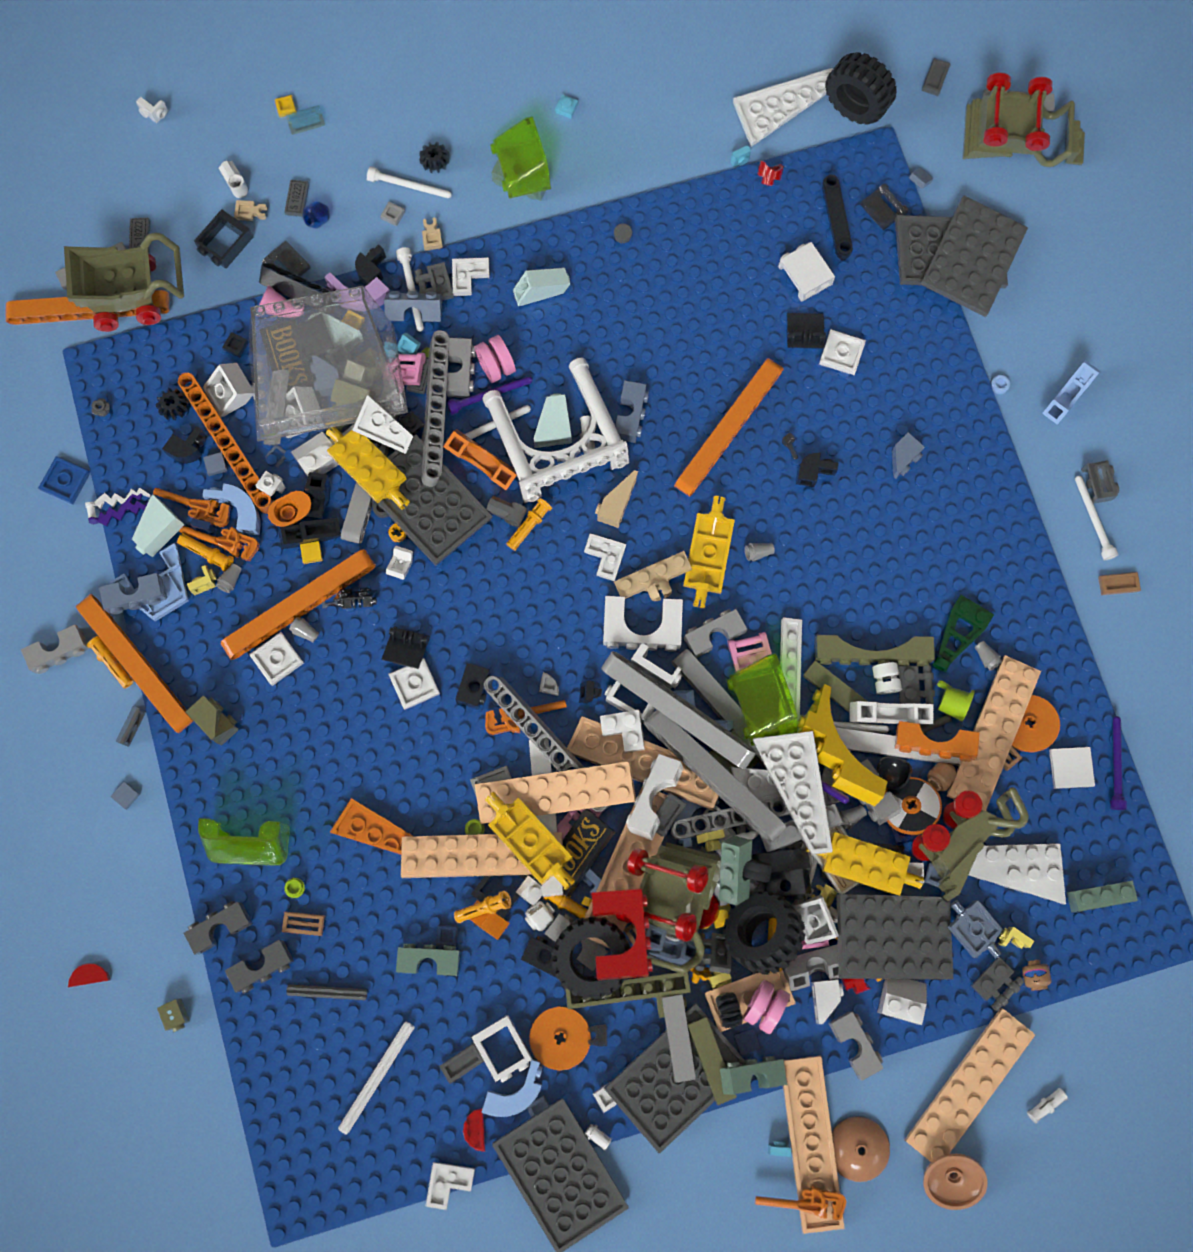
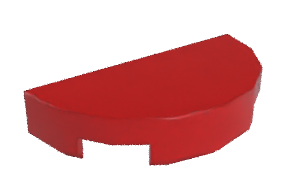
M713 895L709 909H703L699 929L713 924L719 915L720 907Z
M84 964L72 972L68 987L111 980L109 973L98 964Z
M480 1108L468 1115L464 1122L463 1134L466 1142L477 1151L485 1152L483 1108Z

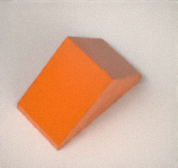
M485 913L470 919L497 940L510 924L496 913Z

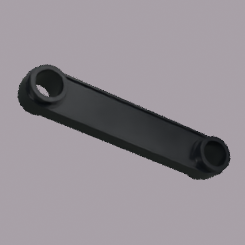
M828 175L823 180L822 190L836 256L841 260H845L851 256L853 246L839 180L835 175Z

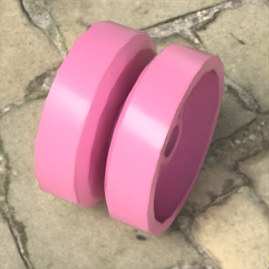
M499 335L489 339V346L484 342L474 346L479 363L491 383L501 379V371L506 376L516 372L512 357Z
M764 979L751 997L743 1020L754 1025L761 1017L759 1029L770 1034L780 1020L789 1001L790 994L779 989L772 996L774 984Z

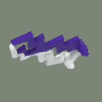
M141 488L138 489L137 493L131 489L126 498H122L115 493L110 498L104 493L94 502L85 503L88 512V522L93 525L100 523L108 527L112 517L122 521L127 510L138 515L139 509L145 511L147 504L144 506L139 501H136L135 505L131 504L133 497L141 501L142 495L151 497V495ZM117 501L122 504L118 512L109 507L105 515L100 512L99 517H96V506L102 509L104 502L113 507Z

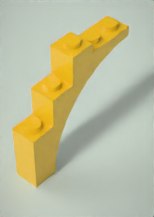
M824 684L820 690L817 689L812 698L814 704H812L807 714L799 718L797 727H799L798 733L813 731L818 763L833 769L831 778H833L832 787L875 807L884 798L887 781L863 766L850 753L841 740L831 715L830 695L832 687Z

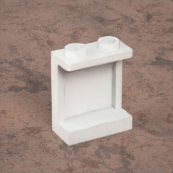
M812 242L806 245L802 244L796 251L788 252L780 258L778 267L780 270L784 268L799 290L798 297L801 302L833 284L835 276Z
M641 643L631 662L670 690L672 687L676 688L683 676L680 674L682 668L678 666L674 674L670 675L645 659L649 647Z

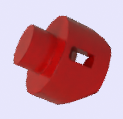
M760 160L757 175L762 176L761 183L773 186L774 180H781L784 165L778 164L768 167L764 161Z
M841 978L844 988L846 990L852 988L856 994L871 989L864 982V979Z

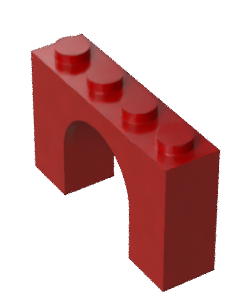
M642 889L591 892L594 916H624L634 924L637 931L635 943L627 952L620 955L596 956L597 979L648 977V971H652V960L647 958V950H650L651 947L650 937L645 936V928H649L648 915H644L643 907H647V894H642Z

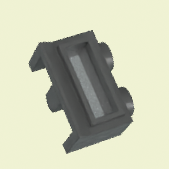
M1108 460L1087 463L1081 469L1082 473H1089L1090 479L1086 482V486L1088 489L1093 488L1095 495L1091 499L1093 504L1111 501L1118 496L1119 485L1117 482L1114 483V468L1112 465H1109Z

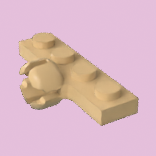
M683 551L616 580L614 583L620 597H625V599L642 591H647L652 601H660L661 598L658 591L662 590L665 598L670 596L672 590L669 580L691 571L692 567Z

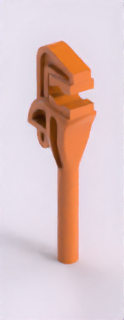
M155 488L153 491V495L190 506L193 509L188 511V515L191 518L210 522L218 527H225L229 523L231 510L229 505L222 503L220 510L216 513L218 517H214L215 509L219 505L215 500L191 499L159 488Z
M186 526L179 530L180 533L215 544L237 558L240 555V549L243 547L241 543L247 544L248 546L244 545L241 558L249 562L259 549V543L256 539L240 534L233 527L230 530L222 529L221 533L223 536L215 537Z
M565 700L530 708L536 714L566 708L567 706ZM502 708L499 709V712L502 716L501 721L505 724L495 726L498 722L495 719L494 711L486 712L485 728L487 733L491 735L509 731L520 733V728ZM520 708L518 716L521 719L525 717V712Z
M811 1185L810 1189H802L801 1194L804 1198L800 1200L755 1196V1205L798 1209L814 1214L822 1219H827V1201H835L831 1202L833 1220H841L846 1207V1198L842 1193L820 1190L814 1185Z

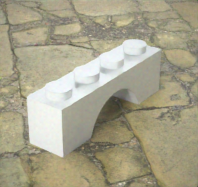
M850 702V722L898 724L899 721L919 725L933 724V704Z
M660 754L657 760H653L650 768L651 773L649 777L645 778L642 786L643 791L641 795L637 796L634 804L635 809L633 813L629 814L626 821L631 833L649 840H653L660 824L658 816L652 811L653 799L661 790L668 787H676L683 772V766L680 761Z

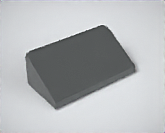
M132 707L116 742L127 747L130 746L145 715L144 710Z

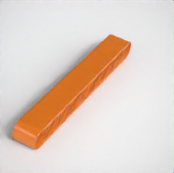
M155 290L152 295L154 306L160 309L161 314L168 313L169 293L164 290ZM67 297L15 300L6 302L5 321L9 324L20 325L93 319L97 313L88 307H76L75 303L69 302ZM137 308L125 312L112 313L117 315V317L136 316Z
M769 358L766 359L680 475L674 487L689 497L692 496L779 378L784 369L782 366Z
M190 373L181 374L178 378L179 386L260 512L268 514V508L274 502L273 499L259 489L251 491V488L260 480L195 377ZM188 382H192L190 386H185ZM198 396H202L200 400L195 401ZM211 411L209 415L204 416L205 412ZM220 425L218 430L213 431L214 427ZM230 440L228 445L223 446V442ZM235 455H239L237 460H232ZM244 470H249L247 475H241ZM263 500H268L266 505L260 506Z
M365 549L356 552L224 638L220 643L231 660L239 658L291 624L297 617H302L372 571L376 566Z
M89 594L76 605L77 610L168 724L179 734L193 722L192 718L186 713L187 709L113 617L103 609L101 602L93 594Z

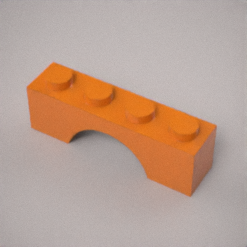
M457 429L453 431L443 446L457 457L479 468L493 482L505 490L509 488L517 476L514 468Z
M899 721L896 731L895 749H899L903 753L916 751L923 756L936 754L943 759L956 757L960 761L971 762L978 755L980 733L959 730L953 739L946 742H935L923 734L919 724Z

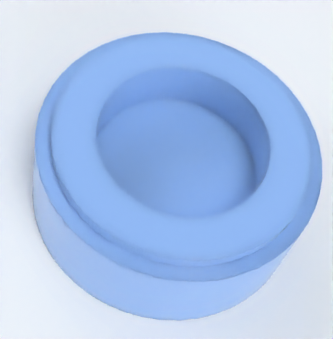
M1004 375L995 376L990 383L993 392L996 394L1006 393L1010 387V380Z

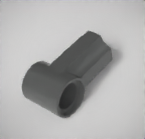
M496 496L490 499L486 509L489 513L503 518L505 522L515 527L520 526L527 512L524 506L515 502L511 504Z

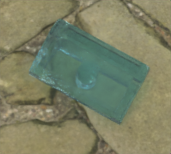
M320 106L286 115L292 135L325 125Z

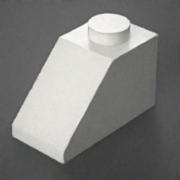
M838 980L811 982L816 1024H823L840 1003V996H843L842 984H839Z

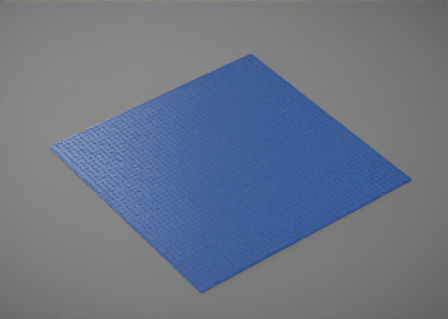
M893 127L881 128L763 160L768 167L778 164L784 165L781 180H774L773 186L761 183L762 176L757 175L759 161L447 245L441 249L414 254L410 258L411 261L409 263L415 290L418 293L420 289L415 281V271L421 269L423 274L428 273L427 266L445 262L453 292L452 259L489 258V278H471L472 295L454 296V298L443 300L441 322L423 321V331H418L416 328L412 307L406 309L404 321H385L384 304L370 311L355 312L365 318L363 325L359 329L364 342L350 352L356 360L357 356L371 348L382 355L385 366L389 352L402 354L396 348L402 335L408 333L421 343L417 353H421L426 347L429 348L433 334L438 330L445 331L449 338L472 339L473 346L482 342L489 346V339L499 335L512 357L516 372L506 376L501 371V379L491 383L483 371L477 355L472 357V363H475V374H471V380H474V391L470 392V396L528 376L532 377V383L502 393L501 397L508 413L525 405L530 406V412L511 421L520 440L526 446L537 451L553 452L574 445L581 440L580 418L591 416L569 368V364L577 358L586 359L589 365L588 370L614 425H616L617 415L629 416L633 412L629 406L621 405L624 381L646 384V391L649 392L647 403H643V408L646 409L644 420L640 419L639 426H642L641 437H637L636 443L626 441L629 463L622 468L612 470L610 461H608L605 465L595 466L586 472L574 474L568 479L556 481L550 486L540 487L542 494L540 498L546 501L552 507V510L544 515L541 523L536 524L516 551L508 547L506 543L519 527L512 526L505 522L503 518L491 514L493 517L488 523L435 566L407 535L402 542L392 541L388 532L389 528L396 523L390 516L386 518L377 517L372 507L361 544L342 540L341 537L320 542L323 561L303 564L301 548L281 549L278 533L280 526L272 524L268 514H264L258 509L261 521L260 535L243 534L256 539L259 543V549L250 562L241 558L244 545L248 546L247 544L241 543L243 547L240 549V555L237 558L215 544L189 536L212 549H219L226 556H232L234 558L233 564L238 565L242 569L235 588L230 593H226L216 586L194 595L189 590L187 583L192 582L196 577L205 576L201 566L206 565L209 570L212 569L216 575L215 585L217 584V579L224 571L215 564H209L204 557L179 545L177 540L182 533L178 531L151 557L147 553L144 555L135 548L137 544L132 540L144 510L139 509L138 515L127 510L122 521L112 517L108 527L103 525L115 579L125 574L134 589L139 587L138 577L154 573L159 575L169 569L159 552L172 544L177 546L189 601L157 621L151 619L140 609L123 610L128 636L187 710L203 695L208 699L212 697L224 708L222 712L226 716L230 714L236 720L237 724L235 726L239 729L222 746L212 741L194 721L178 734L141 690L195 922L199 921V923L207 920V915L215 911L217 913L224 910V906L232 901L243 903L253 922L252 925L236 934H231L226 925H218L214 930V939L217 945L203 952V958L268 1237L273 1248L427 1200L433 1162L475 1168L472 1186L509 1174L492 1143L530 1119L531 1115L527 1108L520 1113L507 1117H496L483 1113L485 1152L475 1150L466 1142L463 1134L464 1122L474 1110L484 1107L489 1090L505 1095L519 1091L526 1082L530 1066L521 1072L519 1069L511 1072L512 1077L504 1082H501V1080L495 1082L484 1061L451 1084H449L439 1066L474 1044L472 1039L474 1035L508 1015L532 1059L537 1060L530 1047L531 1027L537 1017L544 1011L554 1007L568 1008L566 989L556 977L520 959L531 937L536 939L539 936L548 941L546 945L554 948L555 941L545 934L550 925L543 931H538L537 929L534 931L524 919L527 917L526 910L532 905L520 897L504 919L510 924L497 940L470 919L458 923L454 918L455 911L474 905L478 900L471 894L484 876L402 878L400 854L332 834L330 831L352 798L412 836L466 835L465 825L472 819L480 820L477 798L470 779L504 766L508 767L511 778L532 776L530 739L521 729L520 733H513L511 731L496 735L487 733L485 728L486 712L494 711L495 719L498 722L495 726L505 723L501 721L502 716L499 712L501 707L486 690L484 693L487 694L484 706L480 705L479 710L456 702L455 699L467 663L489 669L491 676L503 677L529 707L565 700L566 708L543 712L537 715L566 748L582 716L601 723L600 716L623 712L606 702L607 696L605 692L610 685L614 686L616 680L606 674L601 667L612 651L619 653L631 662L638 649L630 650L626 646L610 649L607 648V645H603L605 596L620 597L614 581L597 576L602 558L584 553L590 533L626 544L616 581L683 551L689 559L697 513L709 514L712 510L714 496H719L718 504L721 497L726 499L722 514H724V517L735 521L721 594L708 592L705 608H700L701 600H699L698 607L693 606L696 589L683 587L686 574L684 573L669 580L672 593L667 598L664 597L662 590L658 591L661 598L660 601H652L647 591H642L626 598L624 603V621L628 629L637 635H650L657 631L662 623L663 599L683 600L680 649H677V651H665V648H657L654 651L648 650L645 658L670 675H673L676 668L671 661L685 649L689 650L684 640V636L687 634L686 631L695 626L698 629L710 618L715 620L721 617L720 614L728 609L731 611L736 609L747 631L733 640L746 639L765 632L774 665L736 674L728 648V640L721 632L710 634L709 639L713 645L712 650L696 659L762 733V721L765 718L772 717L774 736H778L781 620L783 617L802 620L800 715H806L812 704H814L812 698L818 688L805 679L803 675L815 661L814 639L817 635H837L854 647L871 651H883L899 647L914 636L934 637L935 661L950 610L960 595L965 596L993 613L994 616L985 631L950 664L946 672L936 669L933 666L934 661L929 663L931 673L934 675L932 680V688L935 690V697H933V721L947 715L938 710L946 690L937 685L938 681L942 680L953 688L969 693L971 690H975L963 722L950 716L951 722L926 732L924 735L935 742H946L953 739L959 730L973 732L999 668L998 666L990 671L984 667L975 649L976 645L980 642L985 641L988 646L1001 656V660L1006 655L1041 671L1032 695L1047 700L1057 711L1060 719L1058 737L1048 748L1039 752H1024L1014 748L1022 759L1008 771L1004 768L1002 769L986 811L998 818H1003L996 800L1009 788L1015 787L1028 811L1029 819L1022 828H1015L1012 835L1008 837L989 836L983 844L984 846L1060 844L1066 904L1063 905L1049 899H1043L1039 896L1020 892L968 875L960 895L950 900L951 923L958 915L951 906L955 900H958L963 908L968 907L974 900H978L1002 929L1015 927L1034 940L1030 948L1023 947L1022 949L1015 946L1011 942L1012 939L1007 946L999 945V936L994 943L1001 952L998 957L1014 971L1009 977L1013 982L1018 976L1024 980L1022 969L1028 966V961L1040 960L1041 964H1047L1050 970L1052 983L1048 985V989L1031 991V988L1026 987L1024 982L1020 986L1021 990L1017 994L1014 993L1007 1000L1008 1003L1005 1007H1001L1012 1016L1193 960V918L1122 730V796L1127 801V809H1110V800L1114 796L1113 718L1116 714L961 305L923 285L900 284L895 218L897 215H927L915 183L909 178L911 173ZM828 175H835L839 180L853 251L851 256L845 260H841L836 256L824 200L822 183ZM619 224H627L632 229V238L627 243H619L614 238V229ZM812 242L835 278L831 286L801 302L798 297L799 290L784 268L780 270L778 266L780 258L784 254L792 253L800 245ZM398 259L380 263L377 266L383 275L381 282L389 288L390 292L408 293L403 265ZM565 268L570 278V285L563 294L518 306L513 289L525 271ZM356 270L334 276L347 288L361 289L365 287L360 281ZM325 279L314 281V283L327 288ZM431 281L426 282L427 289L432 288ZM279 293L295 306L304 307V314L295 318L258 313V308L263 297L262 295L65 348L63 350V357L96 498L98 499L104 493L112 498L114 493L122 498H126L131 489L137 493L139 488L152 496L154 489L159 488L187 498L205 500L202 497L204 489L219 488L223 490V484L238 487L249 496L225 456L227 472L212 476L207 474L203 457L220 453L221 450L189 400V405L186 406L188 412H182L183 418L178 415L176 421L172 417L167 420L164 416H161L158 413L159 409L155 405L158 403L157 397L163 396L161 391L167 393L168 388H171L172 391L179 389L180 393H184L178 383V378L181 374H192L204 391L203 386L218 365L237 363L255 393L247 404L220 418L259 479L265 471L272 475L276 474L283 479L282 482L286 488L282 494L275 491L271 496L273 501L294 491L306 493L305 485L308 476L291 451L321 432L326 435L327 429L324 422L332 406L336 405V402L330 401L332 395L321 397L320 392L316 391L314 387L313 390L325 420L315 429L291 438H286L282 427L281 440L278 446L286 450L285 454L276 448L266 458L265 456L275 446L264 444L273 373L260 329L293 319L296 320L298 326L307 321L311 315L317 314L320 311ZM336 303L334 313L328 315L342 321L348 310ZM787 313L824 314V332H826L824 348L830 330L866 340L855 375L820 365L819 363L824 351L823 348H787ZM231 332L247 339L249 342L240 358L224 351L222 348ZM324 352L319 355V358L333 366V364L326 357V355L328 354L327 352ZM448 356L447 373L460 371L462 365L450 363ZM769 358L782 366L784 369L779 378L692 496L689 497L674 487L680 475L766 359ZM396 361L395 364L412 365L413 362ZM338 370L340 377H343V374ZM312 374L314 380H317L316 374ZM384 375L381 376L380 379L375 380L372 383L382 387L378 404L380 403L383 389L386 385L383 382ZM188 382L185 386H190L192 382ZM387 384L405 389L400 414L407 415L412 411L425 426L427 388L424 395L407 391V385ZM446 393V401H448V400H450V399H454V400L458 399V401H459V400H462V399H465V398L447 397V393ZM552 394L565 395L572 443L535 448L534 435L546 397H550ZM198 396L195 401L200 400L202 396ZM100 398L105 399L110 405L109 413L103 417L94 415L91 407L92 403ZM483 400L462 407L458 411L459 413L453 415L450 414L446 402L443 446L447 442V438L456 429L466 434L494 421ZM357 405L344 408L351 411L353 416L349 427L356 422L361 411ZM211 411L205 412L204 416L209 415ZM597 424L595 433L602 435ZM220 425L214 427L213 431L218 430ZM196 426L202 429L207 436L204 445L198 448L202 456L192 463L177 462L162 450L172 434L186 441ZM424 427L415 434L420 439L422 438ZM497 427L472 439L514 468ZM909 433L925 447L921 452L923 456L917 463L912 462L909 465L911 469L904 476L900 474L896 479L893 477L892 450ZM230 440L223 442V446L228 445ZM594 441L595 448L600 447L602 443ZM443 447L442 463L485 509H487L490 499L496 496L511 504L515 502L524 506L527 512L521 524L526 520L528 511H532L538 501L524 503L518 476L515 477L509 488L505 490L493 482L479 468L457 457ZM580 449V454L576 458L584 455L582 449ZM389 451L387 457L394 452ZM524 453L528 463L530 464L531 459L533 457ZM821 453L820 460L831 459L839 463L835 476L818 473L815 487L796 484L800 464L809 454ZM235 455L232 460H237L239 455ZM284 455L286 459L277 468L275 465ZM540 459L536 463L535 468H546L550 465V462ZM554 459L555 466L564 463L562 461L557 462V459ZM338 465L325 473L329 478L330 494L328 506H325L322 519L338 518L340 531L342 532L356 481ZM244 470L241 475H247L249 470ZM634 470L638 471V477L619 528L597 521L598 514H595L598 503L602 504L603 499ZM256 485L251 488V491L258 489ZM142 495L141 501L133 497L131 504L135 505L136 501H139L145 506L150 497ZM154 495L185 524L184 526L194 529L190 524L192 518L188 515V511L193 510L190 506ZM263 500L260 506L266 505L268 500ZM117 501L113 507L104 502L102 509L99 508V511L105 515L110 507L118 512L122 504ZM219 503L218 508L215 509L214 517H218L216 513L220 510L222 503ZM226 504L231 507L229 523L225 527L213 525L215 530L212 536H223L221 533L222 529L230 530L231 527L236 529L238 519L236 507ZM305 516L303 519L299 520L294 525H298L300 522L321 519ZM397 529L394 530V533H395V534H393V536H394V535H397L398 537L401 536V533H400V532H402V530H401V531H398ZM749 543H772L774 554L754 562L752 560L748 561L745 556V546L749 545ZM395 546L413 551L412 565L404 580L386 574V569L393 557ZM363 549L367 551L376 565L375 568L344 589H352V592L360 591V588L371 587V590H377L373 596L377 598V605L363 607L362 599V608H359L358 599H356V608H353L352 602V608L342 609V607L337 605L323 609L321 603L300 617L301 619L304 618L319 633L313 643L292 634V631L289 630L291 624H289L239 658L234 660L229 658L220 644L224 638L356 552ZM334 595V596H332L331 598H329L328 600H326L325 603L328 604V603L336 602V601H333V598H334L336 595ZM961 618L957 620L955 626L957 633L966 636L973 630L971 624ZM395 626L400 629L413 630L416 633H425V635L430 636L423 658L440 692L439 695L404 710L389 677L390 673L406 666L381 660L390 637V627ZM282 632L304 664L272 686L249 654ZM951 636L946 646L954 652L961 645V642ZM757 643L736 648L737 653L761 648L762 644ZM832 662L830 665H822L868 702L899 704V692L882 695L876 693L875 683L877 679L874 678L872 667L878 665V663L859 665V662H851L850 665H840L839 662ZM909 663L908 666H917V663ZM918 666V674L924 673L923 666ZM543 672L551 675L556 681L559 689L558 696L539 692ZM683 676L678 686L671 688L672 691L693 690L695 707L711 719L721 720ZM890 678V679H884L883 681H884V682L891 681V678ZM497 680L492 682L494 690H497L499 687ZM585 681H593L594 688L602 689L601 697L593 698V701L587 704L579 703L580 684ZM919 681L920 691L925 690L924 681ZM473 683L470 686L471 691H477L480 688L479 683ZM622 684L614 695V698L635 710H639L640 713H643L648 705L646 701ZM509 694L505 696L507 704L512 702V697ZM830 698L833 721L863 724L862 722H850V713ZM920 698V704H926L925 698ZM1028 719L1025 723V725H1029L1030 728H1032L1033 724H1035L1034 722H1030V719ZM533 723L531 731L535 734L538 731V726ZM642 723L644 740L668 749ZM865 723L874 725H886L889 727V731L887 733L878 734L896 736L898 724ZM690 735L708 753L712 750L707 744ZM1090 747L1095 786L1054 789L1049 750ZM850 751L860 763L868 759L876 771L880 759L887 756ZM559 752L557 759L561 763L564 762L565 757L563 753ZM1009 752L1008 755L1014 760L1015 758ZM576 757L585 768L598 766ZM901 758L910 763L913 769L911 777L919 778L928 782V772L937 764L936 762ZM759 762L752 768L765 770ZM551 763L552 773L559 772ZM818 763L820 776L822 777L824 765ZM953 765L957 771L959 766ZM633 779L635 796L637 798L643 783ZM949 789L947 791H937L941 798L942 811L936 824L944 826L951 833L954 829L944 823L942 812L948 804L954 802V799L947 796ZM662 790L660 791L661 793H663V794H665V795H668V794H669V793H667V792H665V791H662ZM846 794L849 797L848 803L844 804L841 801L836 803L839 812L862 805L859 799L849 794ZM721 797L718 798L719 804L717 807L721 810L731 808ZM1010 798L1005 803L1013 820H1018L1020 814L1012 798ZM635 802L610 805L599 816L602 821L615 831L613 837L590 868L600 879L604 875ZM914 802L908 804V809L915 808ZM778 805L773 807V809L779 813L782 810V806ZM862 805L867 815L860 819L850 830L846 829L847 835L864 842L904 846V855L910 856L909 863H924L925 877L928 864L932 862L930 860L921 861L917 859L911 850L913 840L922 834L908 835L898 832L887 821L879 825L877 821L874 822L870 818L867 806ZM707 808L697 809L691 817L703 815ZM569 811L556 813L557 826ZM571 819L569 824L573 826L576 821ZM697 820L695 827L703 831L705 824L703 821ZM484 823V834H495L489 827V823ZM999 826L997 829H1006L1007 827ZM670 828L663 838L661 845L666 846V842L682 846V844L678 843V839L672 836ZM760 834L752 839L751 855L768 853ZM696 836L691 837L692 847L690 849L699 851L701 847L706 848L705 843L698 844ZM785 847V848H782L781 851L791 850V849ZM818 863L811 883V888L814 890L812 894L815 896L821 894L816 885H821L824 888L826 884L836 891L829 879L821 878L822 869ZM519 875L492 876L481 892L486 896H496L499 892L506 891L512 899L525 880ZM533 875L530 876V877H531L532 879H534L539 885H541V884L538 882V880H537ZM291 878H299L305 884V891L298 898H291L285 893V884ZM582 880L572 893L570 899L589 909V907L582 905L585 896L592 899L590 892L595 886L593 884L588 886ZM790 881L785 883L787 891L791 889ZM1133 881L1138 901L1079 912H1071L1066 892ZM860 883L844 893L850 895L896 896ZM923 883L921 889L903 884L900 896L943 897L945 893L940 888L927 883ZM543 895L538 900L543 902L544 905L547 902L555 911L552 914L554 920L559 914L562 916L567 914L574 922L580 919L564 908L563 910L558 909V906L550 900H544ZM836 895V897H835V899H834V901H833V903H832V905H831V907L834 908V909H836V910H837V895ZM793 896L786 897V900L792 905L795 901ZM730 904L731 909L733 910L736 905ZM284 912L326 916L323 936L282 932ZM288 916V920L319 923L320 920ZM769 919L761 922L754 930L752 947H759L768 942ZM632 922L627 923L625 928L631 925ZM833 922L838 932L837 923ZM713 923L707 929H698V933H704L706 939H711L712 933L723 934V930L726 927L723 926L715 929ZM287 924L289 929L318 931L319 928ZM437 925L458 926L456 951H461L459 976L437 975V964L432 958H425L421 961L418 974L396 972L398 947L403 948V944H416L415 948L423 949L424 945H436ZM631 929L629 932L633 936L634 940H636V934ZM952 933L953 979H911L927 984V1005L922 1025L877 1013L885 979H881L879 982L876 979H864V982L871 989L856 994L852 988L849 990L844 988L841 978L833 979L838 980L839 984H842L843 996H840V1003L823 1024H816L811 982L830 979L825 972L815 971L809 975L810 986L791 991L795 1004L785 1008L776 1027L770 1034L759 1029L761 1017L754 1025L746 1022L721 1033L740 1054L734 1035L754 1029L760 1049L742 1055L741 1057L744 1060L757 1059V1062L763 1061L762 1057L775 1056V1059L783 1060L821 1056L825 1076L852 1067L848 1060L854 1058L859 1051L858 1043L852 1038L842 1043L838 1042L828 1024L849 1011L858 1014L863 1023L861 1025L863 1032L869 1034L873 1041L871 1046L874 1052L878 1051L881 1057L988 1025L998 1012L991 1006L996 1000L991 996L988 1001H985L970 985L996 958H994L989 950L983 951L978 958H973ZM626 935V938H627V940L629 941L630 947H632L633 944L631 943V941L629 940V938H628L627 935ZM835 938L828 940L829 946L838 944V940ZM278 940H284L294 960L293 963L289 964L291 968L282 973L277 971L271 974L272 979L262 984L260 981L253 985L254 989L245 994L242 991L235 993L225 970L242 960H248L252 969L260 970L265 963V957L261 950ZM581 941L573 951V963L584 965L577 959L582 952ZM436 945V950H444V946ZM829 946L802 949L801 951H798L796 955H801ZM605 947V950L608 951L605 956L612 955L610 949ZM705 949L704 954H710V949ZM542 950L540 959L543 962L549 961L551 958L550 951ZM731 956L730 976L732 982L756 974L745 968ZM652 964V971H648V977L678 972ZM705 964L704 968H710V964ZM584 965V976L597 977L596 968L592 971ZM689 970L688 978L691 993L682 994L686 998L687 1010L696 1003L716 1026L704 994L712 990L710 980L704 981L700 978L697 984L691 981L693 972ZM292 984L367 989L368 996L366 1000L288 996L287 986ZM1003 984L997 991L1002 994L1008 987ZM656 997L573 1008L586 1020L589 1026L591 1043L588 1053L578 1065L567 1070H553L540 1063L539 1066L543 1067L540 1079L535 1078V1082L541 1083L542 1086L536 1099L544 1095L549 1105L563 1097L584 1133L591 1124L597 1125L600 1131L612 1138L610 1143L641 1133L617 1104L603 1112L592 1093L611 1082L666 1030L665 1017L659 1018ZM405 1022L411 1023L414 1029L349 1133H342L338 1129L341 1122ZM507 1026L481 1041L498 1073L524 1058ZM560 1032L559 1035L554 1036L557 1039V1044L566 1041V1038L563 1037L564 1033ZM753 1075L751 1078L752 1091L736 1094L737 1098L717 1105L716 1101H714L703 1113L783 1089V1086L759 1088L758 1079ZM589 1139V1141H590L591 1145L593 1146V1148L599 1146L598 1144H596L595 1142H593L591 1139ZM451 1188V1189H450V1193H451V1192H454V1191H457V1190H459V1189H453V1188Z

